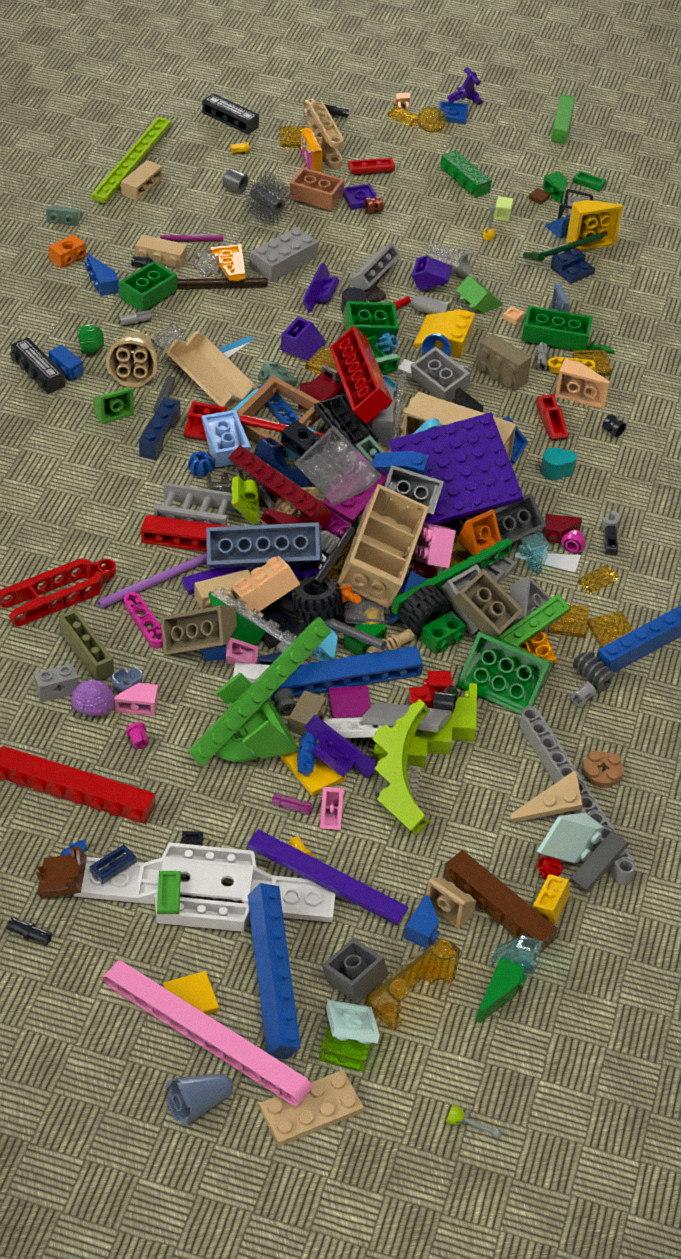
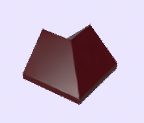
M324 373L318 375L311 382L300 383V391L320 402L331 399L343 388L342 385ZM298 404L299 410L306 409Z

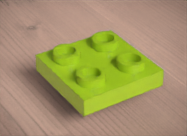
M239 476L232 478V506L252 525L259 523L258 483L255 480L243 481Z

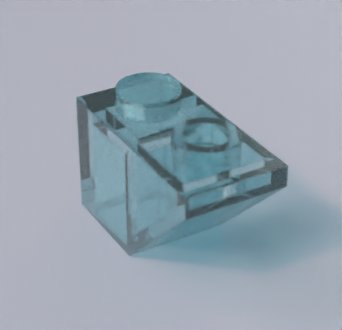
M541 532L521 538V545L519 547V552L527 560L529 568L533 569L536 575H539L549 551V543Z
M521 935L498 946L491 962L498 964L500 957L526 966L524 973L534 974L539 964L543 941Z

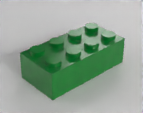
M528 306L521 341L536 344L543 342L548 346L586 352L593 316Z

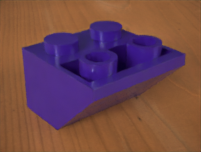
M433 254L417 258L412 278L419 291L430 290L435 286H442L449 282L453 263Z
M297 317L281 334V350L307 361H311L326 344V340L315 325L300 317Z

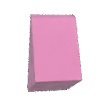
M230 637L226 649L227 664L235 665V662L256 664L258 646Z
M323 786L320 828L341 830L344 788Z

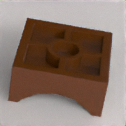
M79 846L72 847L71 854L44 858L43 866L37 867L39 871L36 872V875L40 881L37 894L41 899L81 893L87 857Z

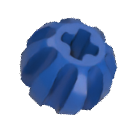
M195 452L189 458L188 467L194 476L203 478L209 476L214 470L215 462L208 452Z

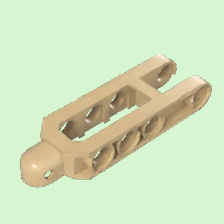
M314 99L304 100L303 108L307 116V128H312L323 151V158L327 165L333 169L340 168L342 166V156L338 149L343 147L344 138L323 101L316 102Z

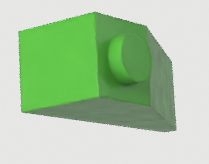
M561 94L551 141L562 144L566 143L570 135L576 97Z

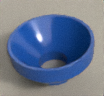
M434 333L424 339L422 343L423 355L435 347L436 341H441L444 347L440 350L447 356H450L452 346L446 336Z

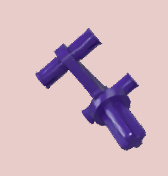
M466 67L464 72L468 77L463 85L457 88L456 92L447 96L449 103H453L460 98H467L481 105L483 100H481L474 88V83L478 86L481 81L477 78L475 72Z

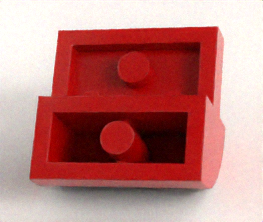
M192 401L184 437L207 441L202 416L226 412V407Z

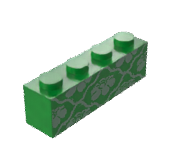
M457 150L441 156L440 168L475 198L490 193L492 180Z

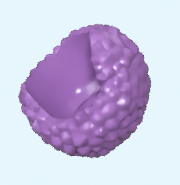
M97 680L83 681L72 692L71 702L77 712L90 714L91 716H105L110 714L113 709V692L104 682Z

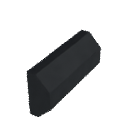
M345 394L314 403V410L350 455L354 457L359 456L356 445L369 435L378 443L379 437L368 423L366 424L353 412L348 397Z

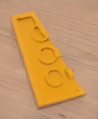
M241 244L210 248L211 255L229 281L246 279Z

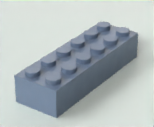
M319 522L206 528L207 565L210 568L264 566L269 559L280 556L288 565L322 564V538Z

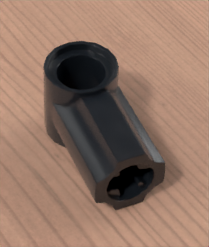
M447 686L441 692H435L433 709L454 712L456 701L459 697V692L455 689V686Z

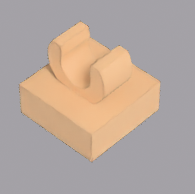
M410 93L395 94L393 101L394 105H397L398 110L401 109V105H405V109H408L411 99Z

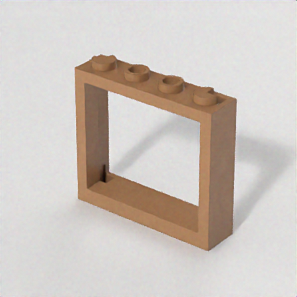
M272 376L236 411L239 420L241 415L252 417L277 392L309 410L299 422L312 428L313 424L320 420V416L314 410V403L320 401ZM242 424L246 437L258 444L260 438L271 437L283 445L280 442L281 439L278 440L257 427ZM283 445V455H284V454L286 453V446H285V445Z

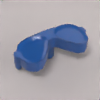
M79 840L76 843L71 842L70 847L62 850L60 856L71 854V848L78 846L83 853L86 852V840Z

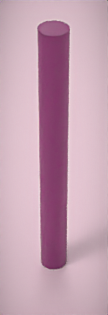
M160 235V239L169 241H223V235Z

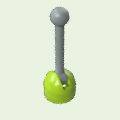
M452 1105L446 1120L447 1123L459 1125L465 1122L493 1134L494 1138L501 1137L502 1132L500 1129H491L465 1117V1113L460 1107Z

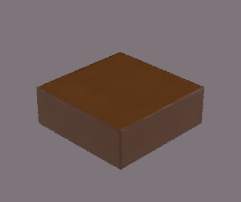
M537 188L529 194L528 199L541 205L549 199L550 194Z

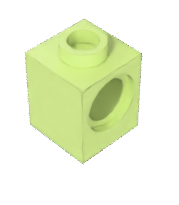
M498 196L494 219L509 222L513 198Z

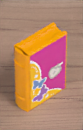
M304 128L301 131V154L308 169L322 173L323 151L312 128Z

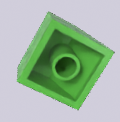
M469 275L456 289L461 294L459 297L466 303L468 301L470 303L468 306L475 312L479 310L485 313L503 305L485 286Z
M133 387L93 398L94 413L101 424L134 415Z

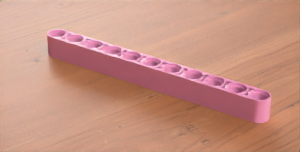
M118 960L103 976V981L112 990L288 1103L299 1106L312 1090L313 1086L306 1077L126 963Z

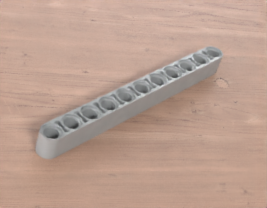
M526 706L522 710L519 726L554 783H557L573 771L577 773L583 809L572 812L574 814L586 813L604 827L601 832V839L593 845L596 849L611 831L615 832L539 710L533 706ZM625 849L608 870L617 883L627 885L633 879L636 864L628 850Z

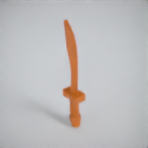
M352 585L339 586L342 602L351 601L355 604L361 602V597L356 593H352Z

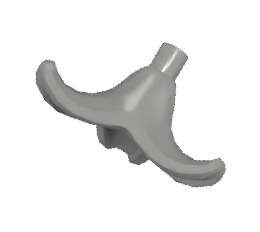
M467 250L460 256L456 265L452 267L451 274L458 273L465 277L468 275L472 278L476 277L472 273L468 262V255H473L472 250Z

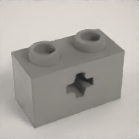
M72 663L34 673L35 690L40 703L72 695V692L78 685V676Z

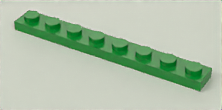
M508 538L498 541L494 546L488 549L485 548L477 555L468 557L460 564L457 563L452 568L440 572L437 576L428 578L422 584L413 586L409 591L398 594L393 600L391 611L398 615L405 601L423 586L434 585L441 592L440 588L448 580L471 567L478 565L480 570L501 560L509 555L513 542Z

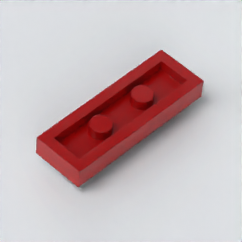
M392 157L348 161V168L351 174H372L375 172L395 171V164Z

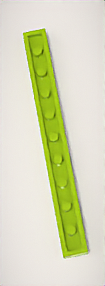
M157 117L91 194L92 200L106 204L120 187L121 181L133 172L169 129L171 120Z

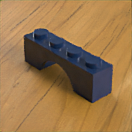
M163 398L139 440V457L157 460L162 451L164 438L169 426L175 428L181 417V401Z
M271 437L259 439L254 452L255 456L301 488L316 487L321 472L310 464L297 465L294 469L291 468L284 459L283 445Z

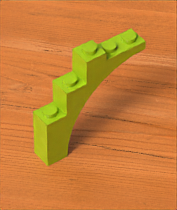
M420 699L409 707L408 712L403 717L396 720L392 729L385 724L375 732L372 738L388 754L386 757L381 758L374 768L390 784L380 792L377 800L415 836L430 822L413 798L407 773L408 753L413 736L420 723L430 712L426 704Z

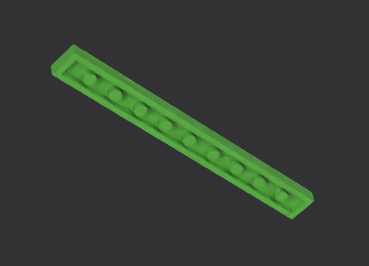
M321 617L316 618L187 750L199 766H204L329 636L332 631Z

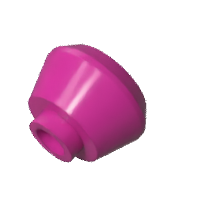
M571 530L562 537L561 544L570 553H580L586 547L585 536L578 530Z

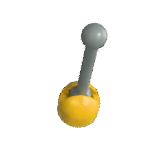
M494 205L489 207V225L484 229L482 235L485 240H493L495 238V230L491 228L493 211H495Z

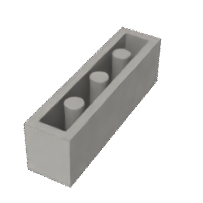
M393 242L381 247L348 280L352 287L360 288L363 291L370 288L401 256Z

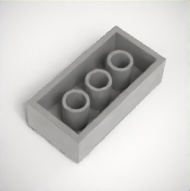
M296 227L250 251V268L272 282L317 258L318 241Z

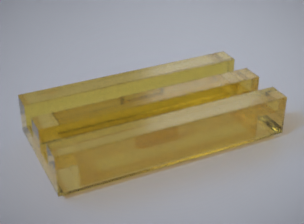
M395 106L391 111H388L389 117L409 126H413L420 120V115L399 106Z
M606 564L579 578L578 583L591 594L618 580L619 575L617 573L614 574V570L609 569V565Z

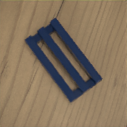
M123 844L89 866V869L104 884L135 864L137 857ZM109 863V865L99 871L100 868Z

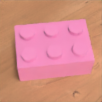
M423 523L413 552L415 559L428 565L449 568L456 531L444 526Z

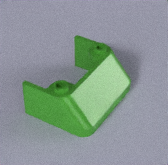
M239 672L215 693L230 707L252 683ZM269 698L243 724L249 735L242 742L250 748L249 750L255 758L265 759L292 754L299 748Z

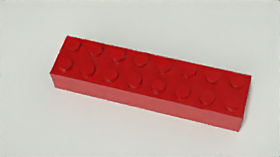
M354 325L329 348L351 408L367 424L374 420L381 411L387 409L393 400L367 337Z

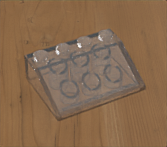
M334 425L294 463L334 506L369 489L382 476Z

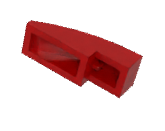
M555 394L538 396L535 402L537 410L551 440L568 438L569 435L561 406H558Z

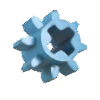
M389 332L382 334V337L378 340V348L387 354L394 353V350L398 347L397 337L394 334L390 335Z

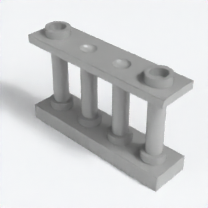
M164 483V499L166 501L164 505L155 504L154 516L227 526V515L224 514L226 509L234 510L231 503L232 493ZM173 501L184 502L182 508L171 507ZM191 504L201 505L199 511L190 510L189 507ZM208 507H216L219 510L217 514L207 512Z

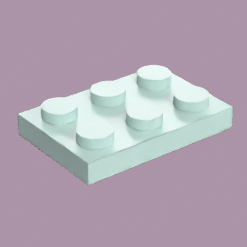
M332 1000L327 1001L326 1010L332 1036L344 1041L348 1039L358 1040L363 1044L378 1043L380 1034L372 1007Z

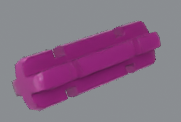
M277 793L272 798V805L280 807L282 805V808L296 812L300 810L301 813L307 815L312 810V803L304 801L302 803V800L288 796L284 798L283 795Z

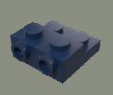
M576 247L566 250L561 254H554L552 257L550 268L570 284L595 273V268L585 261L586 255Z

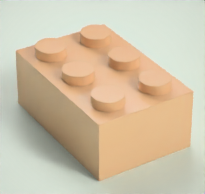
M280 556L269 559L267 564L261 568L258 567L252 570L251 574L247 577L237 580L232 589L241 604L253 616L299 586L300 583L290 566Z

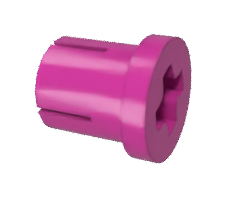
M137 722L129 725L126 733L131 738L133 747L135 749L147 747L149 740L146 735L145 724Z

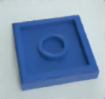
M440 101L437 121L466 124L468 104Z

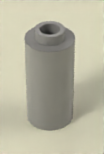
M418 294L417 297H414L412 306L415 311L435 314L449 311L450 303Z

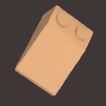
M564 359L559 371L555 397L604 409L610 381L580 362Z

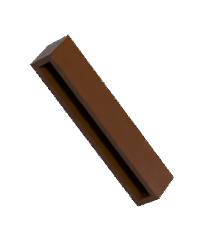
M461 850L445 863L443 874L448 882H452L465 894L471 895L476 900V905L479 909L488 913L496 923L501 924L507 929L509 934L520 940L528 950L533 951L538 956L555 941L558 928L464 850Z

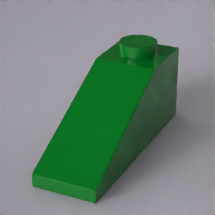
M500 957L478 1009L476 1022L481 1023L514 998L519 988H524L527 976L524 975L526 966Z

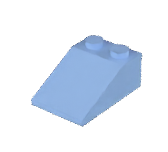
M236 410L202 416L210 454L214 459L215 467L233 465L228 457L239 445L250 451L251 446Z

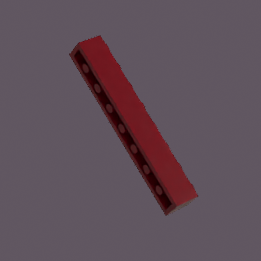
M239 445L228 457L241 472L255 480L277 498L312 523L319 522L321 529L333 517V514L324 503L243 446Z

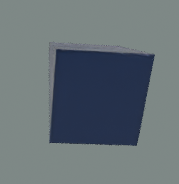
M282 652L258 656L256 664L271 665Z

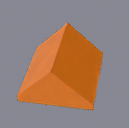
M494 509L467 520L457 538L473 556L501 541Z

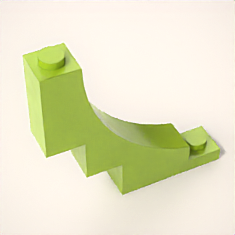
M469 683V689L464 692V697H458L454 712H451L450 720L438 733L429 731L415 733L408 753L407 767L425 769L427 753L450 755L452 740L474 742L477 722L476 683ZM374 744V756H377L378 763L381 758L386 757L388 754L377 744Z

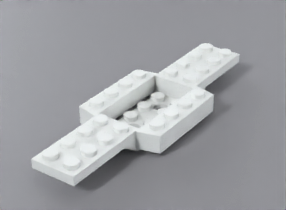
M168 843L161 858L145 863L136 862L104 884L89 869V866L102 858L87 857L81 893L74 894L75 897L154 904L156 921L161 924L244 932L250 919L248 895L260 883L279 886L283 918L333 922L335 893L308 879L273 876L257 868L254 851ZM109 863L100 868L99 871L109 865ZM159 871H181V875L187 874L190 876L188 882H181V895L210 897L211 899H231L235 902L242 901L243 903L180 897L179 914H157ZM228 878L233 880L234 883L226 887L222 885L221 881Z

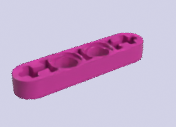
M136 592L125 594L124 607L149 645L157 649L162 648V627L142 597ZM137 612L146 613L143 616L136 615ZM147 624H152L154 627L149 629L145 628L144 626Z

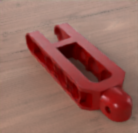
M83 558L77 559L1 589L0 606L2 608H9L30 599L31 601L14 609L8 616L13 625L23 626L98 596L102 590L103 582L112 579L116 575V563L112 559H102L97 562ZM62 575L59 579L55 580L57 576ZM88 579L81 583L77 582L75 583L76 585H73L66 589H59L58 592L48 595L46 597L45 595L39 597V595L45 594L47 592H50L52 590H55L77 580ZM10 595L8 599L3 600L6 596Z

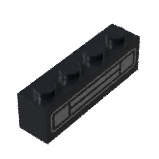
M214 93L202 100V113L247 135L259 128V114Z
M28 337L11 344V359L20 365V368L38 384L40 389L50 394L65 387V373Z

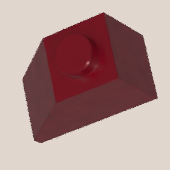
M546 514L545 523L547 526L544 527L543 542L561 544L562 537L569 531H580L582 518Z

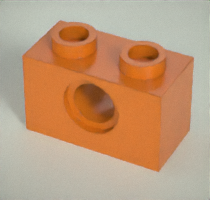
M74 234L48 246L49 260L63 268L86 256V243Z

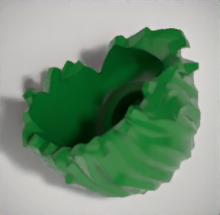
M95 325L79 326L77 334L80 348H82L80 350L81 353L90 354L99 351L104 346L102 330Z

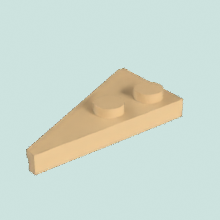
M576 771L571 772L510 814L512 823L583 809Z

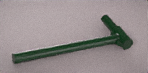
M601 232L543 252H524L523 257L542 262L545 257L603 239L604 233Z

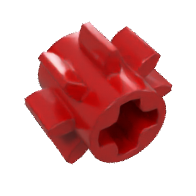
M541 856L537 862V870L540 871L539 875L547 879L549 874L559 877L563 870V864L560 863L561 859Z

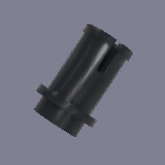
M133 255L132 259L134 260H131V265L144 267L153 262V260L149 256L145 258Z

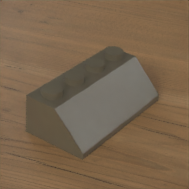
M220 605L162 616L164 655L226 645L237 627L235 606Z

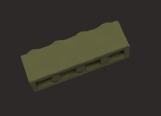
M77 609L60 615L61 634L93 678L101 681L112 676L114 673L112 656Z

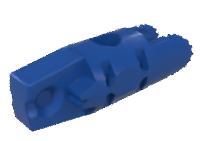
M307 731L301 736L297 761L298 772L309 776L313 772L316 762V756L311 751L317 745V739Z

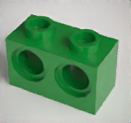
M451 611L422 627L420 640L436 654L446 650L450 645L460 642L465 636L466 625Z

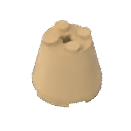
M141 332L126 333L109 349L106 367L109 374L119 384L133 388L141 387L155 376L158 368V358L149 335Z

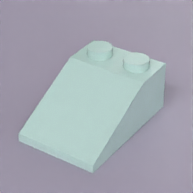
M586 813L558 816L537 851L540 854L572 863L586 861L591 855L590 850L592 846L601 839V832L604 827Z

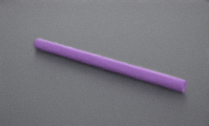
M207 552L97 601L100 609H103L123 600L125 594L129 592L139 593L207 562Z

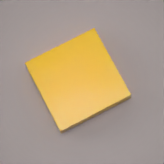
M206 971L163 983L165 989L206 1015L219 1012V1005Z

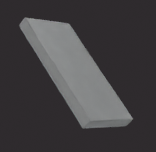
M376 702L362 716V723L381 726L387 724L389 727H393L396 720L408 712L410 706ZM429 708L430 712L420 723L417 730L438 733L450 720L451 711Z

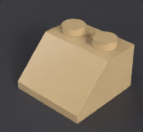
M431 878L428 881L426 895L430 897L436 914L457 929H460L474 914L476 900L471 895L462 892L452 882H448L443 878Z

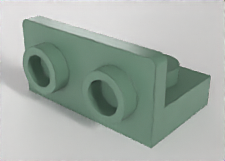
M51 206L46 210L47 222L78 226L82 216L81 209Z
M264 362L258 374V378L264 383L272 376L291 386H296L298 380L279 363Z

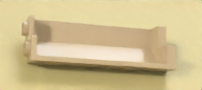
M197 331L194 332L186 344L176 339L166 351L219 406L226 407V411H231L256 388L259 389L205 335Z

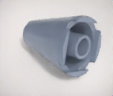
M225 1074L173 1078L167 1081L165 1090L169 1089L170 1096L166 1097L169 1110L176 1122L181 1120L182 1126L190 1124L231 1095L233 1090L232 1080Z

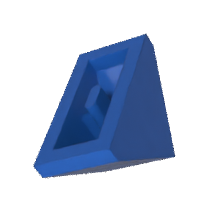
M570 215L548 223L546 227L560 239L564 238L568 233Z

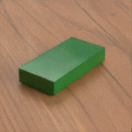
M579 171L574 176L573 183L600 192L606 185V180Z

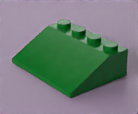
M480 631L476 636L456 686L468 690L469 683H476L477 695L522 714L524 707L534 706L547 681L554 661L485 631Z

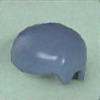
M122 667L118 672L113 673L111 683L116 691L123 692L135 684L141 683L143 674L136 667H132L130 671H126Z

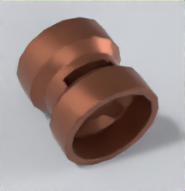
M380 196L374 199H364V209L367 214H371L374 211H383V200Z

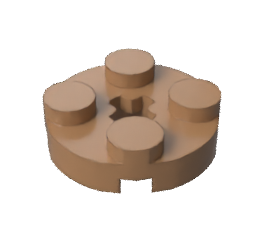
M591 751L589 756L585 758L582 768L583 776L587 777L592 785L600 788H609L614 783H619L624 771L619 755L603 751ZM600 767L606 768L605 772H602Z

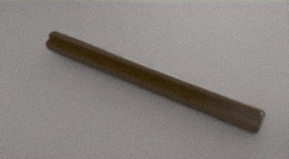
M228 278L177 279V289L256 288L268 286L267 278H246L240 281H229Z

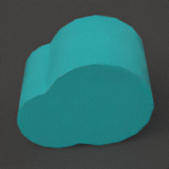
M556 447L548 448L543 453L541 463L542 475L550 480H559L572 476L577 459L576 454L571 450H563Z

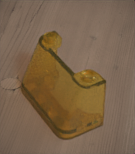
M442 939L420 950L368 994L367 1006L372 1007L373 1013L395 1031L402 1025V1019L399 1015V1012L402 1010L401 1001L407 997L412 987L423 978L431 984L435 983L436 980H444L447 985L455 979L460 948L453 942Z

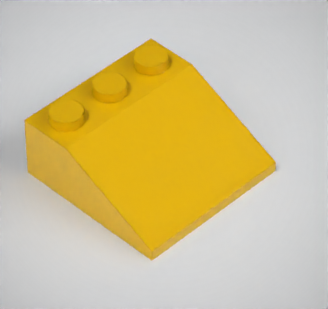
M591 200L573 202L566 242L570 243L603 232V239L576 248L582 251L616 245L623 205Z
M459 309L426 315L413 347L422 349V343L427 336L439 333L446 336L451 343L452 351L450 356L461 358L474 327L475 313ZM441 341L435 342L437 348L442 349L444 347Z

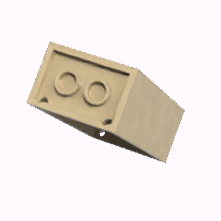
M417 392L415 397L410 399L408 408L405 407L403 410L402 418H404V421L401 425V437L413 434L424 422L432 418L438 419L442 426L485 413ZM494 417L509 460L511 461L516 424Z
M378 484L364 509L337 581L339 586L342 587L350 584L352 585V592L389 608L403 584L429 507Z

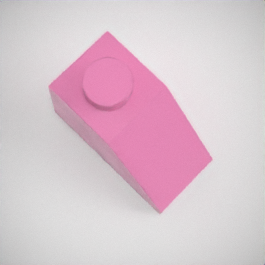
M137 683L115 696V712L155 716L158 702V685Z

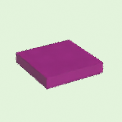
M368 686L328 688L332 718L362 717L371 708Z

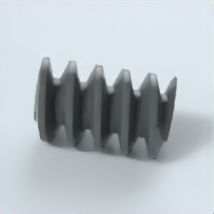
M594 652L581 653L574 659L573 667L598 692H602L610 686L615 673L609 671L610 668L604 666L605 663L600 661V658L595 656Z

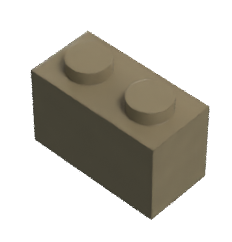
M304 690L289 716L288 730L303 735L306 733L304 727L313 715L320 719L325 718L328 711L326 698Z

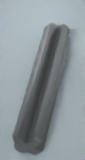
M174 376L166 377L155 402L154 412H156L164 397L169 398L175 384Z

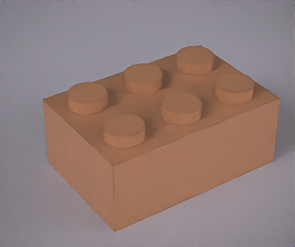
M302 167L290 182V195H292L290 199L332 211L343 196L344 179Z

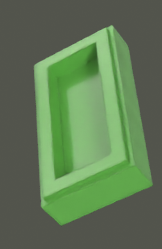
M159 871L157 914H179L181 871Z

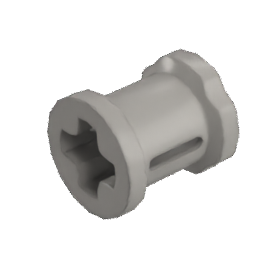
M584 682L578 691L572 693L571 700L576 706L583 707L588 699L596 696V689L592 684Z

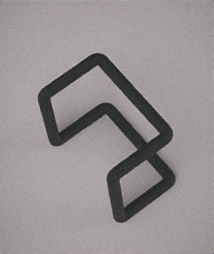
M567 189L564 204L559 206L558 219L562 217L565 208L572 209V206L567 205L569 192L588 196L591 201H593V195Z

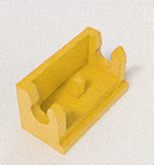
M549 874L533 905V908L542 916H547L548 921L554 926L570 896L569 879Z

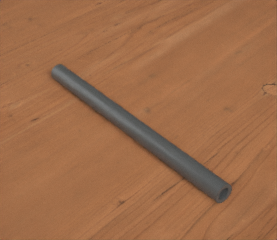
M280 597L278 604L294 612L293 601ZM333 618L324 621L329 628L380 650H384L387 646L386 641Z

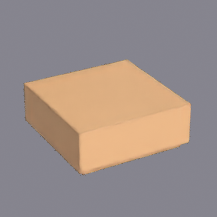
M511 306L503 313L502 319L516 325L524 318L525 312Z

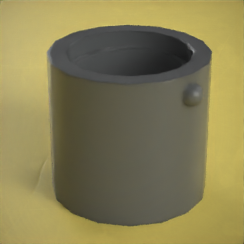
M229 169L223 177V187L242 194L248 186L249 177L239 171Z

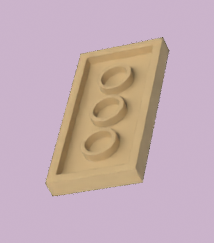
M344 1070L311 1082L313 1088L299 1106H294L279 1096L259 1103V1109L278 1147L363 1112L364 1107Z

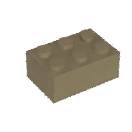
M492 333L480 342L476 368L515 392L528 383L532 357Z
M484 569L451 599L480 631H485L496 637L524 611Z

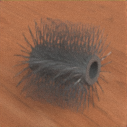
M261 173L260 183L258 182L253 185L250 192L246 191V193H250L249 197H252L251 199L249 198L252 206L247 208L255 209L252 211V214L256 212V215H252V217L260 216L259 218L263 219L268 216L274 219V217L276 218L275 214H281L280 212L284 208H289L285 207V205H288L285 203L290 200H283L285 194L283 191H286L287 187L280 188L287 183L278 184L283 181H275L277 180L275 178L270 179L271 176L267 179L266 175L264 179Z

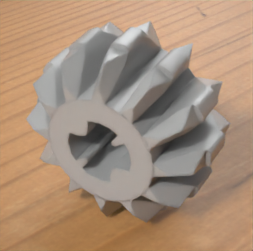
M322 531V551L330 555L340 538L328 531Z

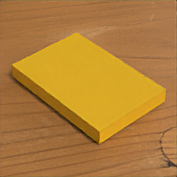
M299 748L292 754L280 756L312 797L323 792V786L333 787L346 780V775L342 777L317 756L313 772L309 776L299 773L297 761Z

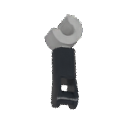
M611 511L610 520L607 517H603L602 529L605 531L606 555L608 553L618 554L617 530L620 516L616 511Z

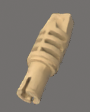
M406 629L400 634H391L382 639L387 642L384 650L371 646L366 649V654L400 649L403 644L414 640V633L411 629Z

